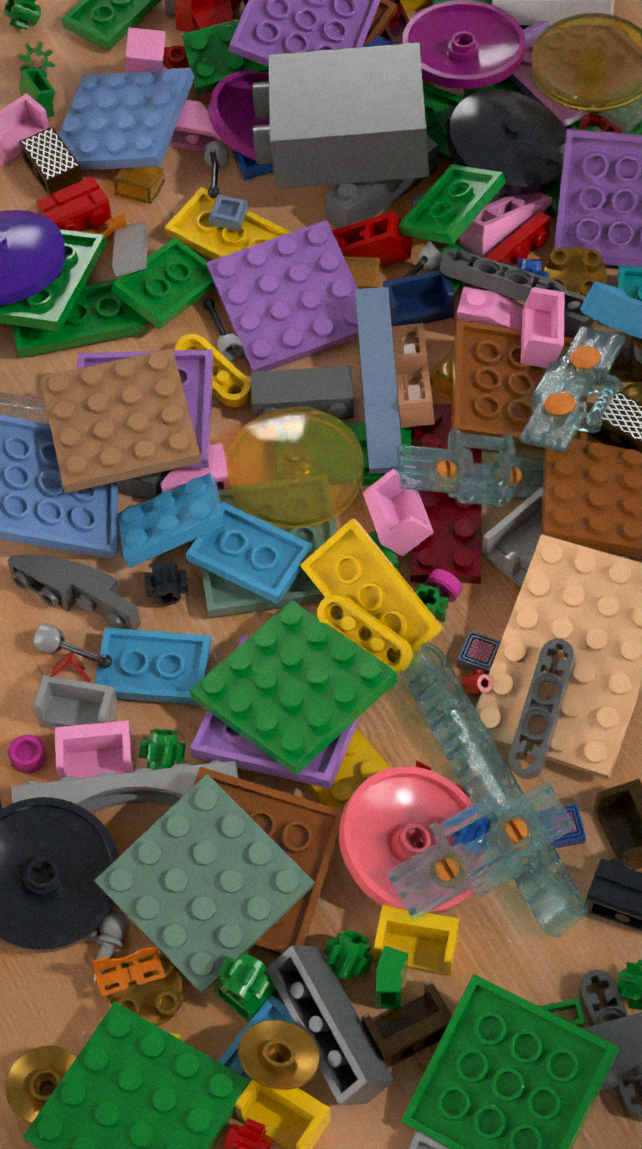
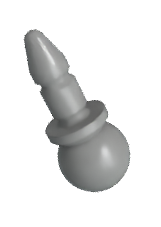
M111 911L98 928L101 935L96 937L95 942L101 946L98 951L97 960L107 956L113 959L114 949L122 948L121 940L129 931V921L119 911ZM109 969L100 971V974L108 973Z

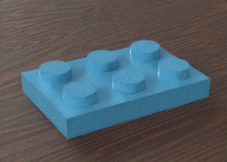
M211 473L194 478L182 486L168 492H163L153 499L137 506L129 507L124 512L118 514L123 556L130 568L225 526L217 483Z
M222 502L221 508L225 526L196 538L186 552L187 561L278 605L301 572L300 564L313 554L314 545Z
M105 627L100 656L103 654L109 655L112 658V665L107 669L101 668L99 665L97 666L95 683L113 686L117 699L199 705L192 700L189 690L207 675L212 646L211 636Z

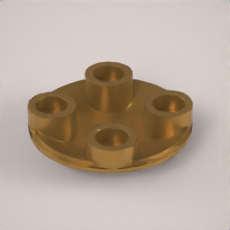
M582 247L554 249L542 270L548 271V278L559 282L566 290L587 296L595 281L606 284L607 279L606 267L600 253L596 250Z
M159 954L166 977L143 985H137L136 981L132 982L131 979L127 990L106 996L108 1005L111 1007L115 1001L154 1025L160 1026L169 1021L182 1005L185 991L182 974L164 954ZM153 955L138 959V962L141 963L154 959ZM132 961L121 964V968L127 967L128 969V966L133 965ZM112 967L111 972L116 971L115 967ZM155 970L153 972L143 974L144 978L157 975L158 971ZM119 982L106 986V990L120 986Z

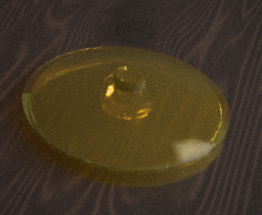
M602 13L578 14L559 20L544 30L534 44L531 58L533 79L538 88L549 99L570 109L585 112H604L627 106L642 96V29L626 19Z
M304 407L277 409L253 419L240 430L232 441L226 460L228 485L240 507L254 517L283 528L315 526L329 521L342 513L356 498L364 476L362 448L352 430L338 418L328 413Z

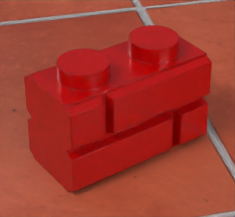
M93 176L36 200L38 214L50 219L61 230L81 232L91 227H99L112 218L108 197Z

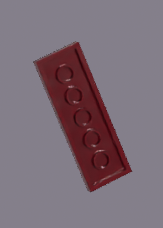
M433 404L435 424L414 427L413 481H415L434 533L411 550L410 582H426L434 569H442L454 575L461 583L481 584L482 440L451 436L452 404ZM441 460H445L446 463L448 460L452 461L457 466L458 482L451 490L438 489L429 481L428 471Z

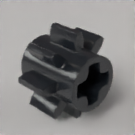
M173 562L157 563L152 567V573H145L144 575L147 597H154L155 602L159 605L176 604L180 601L181 594H188L186 570H179L178 565Z

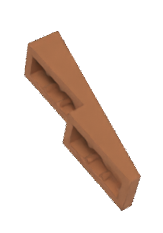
M423 323L392 326L401 428L433 425L435 421Z

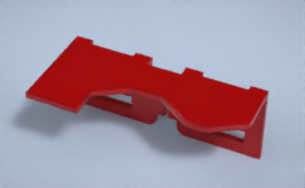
M69 652L52 666L51 677L68 663H71L84 679L90 682V679L83 671L85 670L83 663L73 652Z

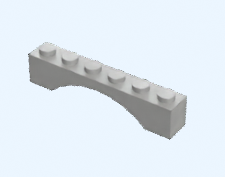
M212 760L202 765L176 764L171 768L159 770L140 768L133 773L115 774L104 772L96 777L79 779L78 777L69 776L61 778L59 781L46 783L27 781L19 786H11L12 803L30 798L52 797L73 802L92 814L108 807L127 803H155L173 806L194 786L200 766L238 778L237 765L235 761L221 762L219 760Z

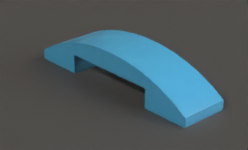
M595 281L580 307L581 312L613 329L642 339V301L627 297L624 289Z

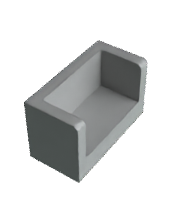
M43 674L34 702V710L39 727L50 729L115 722L119 709L113 686L56 676L51 677Z

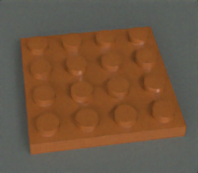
M457 320L454 327L451 436L543 450L547 433L587 441V375L579 374L576 371V366L570 360V355L576 348L586 346V340L564 336V346L553 369L521 364L520 329ZM563 392L574 397L576 402L575 408L571 411L572 414L567 421L556 422L551 419L544 406L548 396Z
M547 433L544 442L541 534L606 553L642 559V453L633 449Z
M200 766L194 786L208 774L315 882V886L253 946L282 955L292 945L304 946L339 837V825L343 810Z

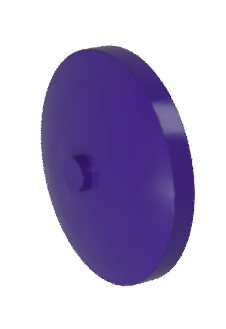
M24 210L0 211V305H7L22 301L42 291L56 279L65 264L66 247L60 229L50 219L38 213Z

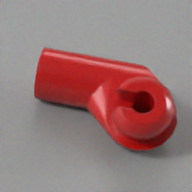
M477 669L473 671L471 676H464L462 678L461 687L467 693L481 695V693H487L492 689L493 681L489 674H484V670Z

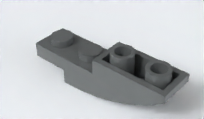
M12 555L7 560L12 581L23 590L30 589L39 594L40 598L52 607L57 605L68 612L77 603L84 611L88 613L95 612L102 616L113 628L137 630L141 625L138 606L122 598L118 580L100 570L67 559L50 556Z

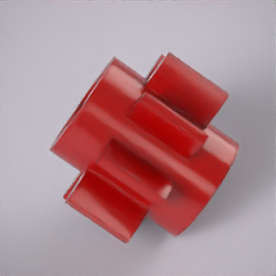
M247 1118L244 1126L236 1123L231 1126L222 1149H271L272 1139L265 1137L267 1132L265 1130L266 1125Z

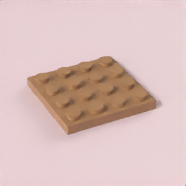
M173 348L40 377L65 493L202 463Z

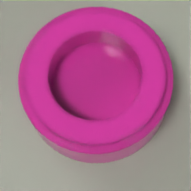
M434 569L426 580V586L433 588L439 586L440 597H448V602H454L463 589L461 582L454 575L442 569Z
M22 735L16 738L10 744L8 750L12 766L21 773H33L39 770L47 758L44 743L34 735Z

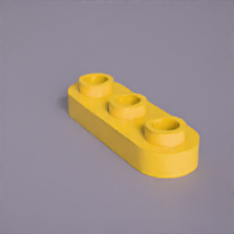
M187 334L176 342L175 351L212 350L213 373H217V375L213 376L212 394L222 404L228 407H240L249 401L251 397L249 379L204 337L198 334Z
M330 595L320 602L317 609L319 622L326 623L397 671V673L405 671L410 666L413 659V651L410 644L351 599L343 595ZM338 606L343 609V617L340 620L334 615V611ZM366 627L372 632V636L368 641L362 636V632ZM394 648L400 652V658L397 662L391 659V651Z

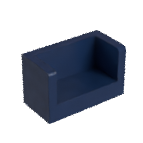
M440 269L383 281V287H388L392 326L416 323L426 324L454 318V289L450 278L444 275Z

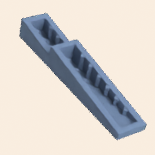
M388 287L355 289L369 474L388 473L392 469L403 472Z

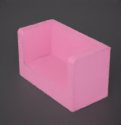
M128 27L125 72L145 70L151 73L162 72L165 31Z
M27 93L0 110V165L2 167L22 155L19 141L49 128L46 110Z
M537 287L531 288L522 310L521 364L548 369L554 368L564 346L565 292Z
M390 470L363 492L381 545L404 556L434 533L415 481L397 470Z
M129 720L55 727L56 769L59 779L69 776L78 777L79 779L96 777L104 772L115 774L134 772L133 740Z

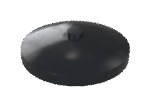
M486 90L468 96L454 109L446 132L447 145L454 161L460 166L503 172L506 183L498 192L512 195L535 194L550 188L562 176L567 131L557 116L540 102L513 91Z
M52 797L25 799L12 803L0 810V941L22 951L35 953L64 950L91 936L111 912L115 903L100 889L94 880L119 855L109 831L91 812L73 802Z

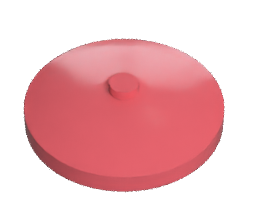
M410 766L393 767L372 775L351 795L341 815L339 843L344 863L360 889L381 906L387 905L397 909L416 910L433 914L449 911L466 899L479 884L486 867L488 851L485 852L480 849L478 856L472 857L450 846L454 837L447 835L446 832L452 818L455 815L462 818L465 810L476 813L478 811L467 795L453 782L442 775L423 768ZM445 854L457 857L463 863L465 869L462 882L452 889H442L436 886L430 876V867L433 861Z

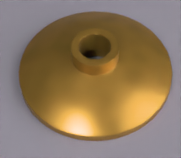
M267 1020L251 1026L243 1034L238 1048L239 1061L244 1071L257 1083L272 1089L290 1090L303 1086L313 1078L319 1065V1050L313 1038L299 1026L286 1021Z
M52 1045L39 1046L22 1054L10 1068L5 1085L6 1097L13 1112L22 1120L32 1124L51 1096L42 1095V1088L48 1084L54 1085L56 1088L76 1059V1056L62 1047Z

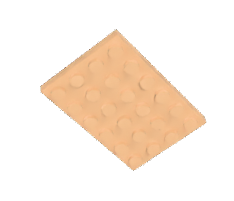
M541 534L489 672V676L493 681L492 689L487 693H481L468 728V733L471 736L511 748L541 649L549 640L555 638L568 641L573 648L575 666L546 760L609 780L642 688V563ZM558 650L556 655H549L553 661L551 673L557 676L558 662L560 659H567L564 656L563 650ZM544 683L539 687L537 695L543 700L553 699L558 693V687L553 683ZM542 717L532 718L527 724V730L533 735L542 734L546 731L548 722ZM523 739L522 742H527L529 747L527 754L531 755L534 744Z

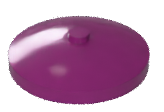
M448 1L425 8L407 23L402 38V44L419 42L422 78L424 80L454 89L482 88L503 81L518 69L522 63L525 51V35L517 20L498 7L477 1Z
M245 70L225 77L216 85L209 103L210 122L218 136L232 149L253 160H256L253 126L270 124V120L256 121L253 83L269 81V71L256 72L255 70Z

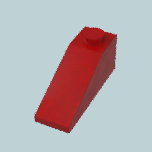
M395 211L332 230L344 259L350 267H385L411 258L412 237L402 235L398 226L402 220Z

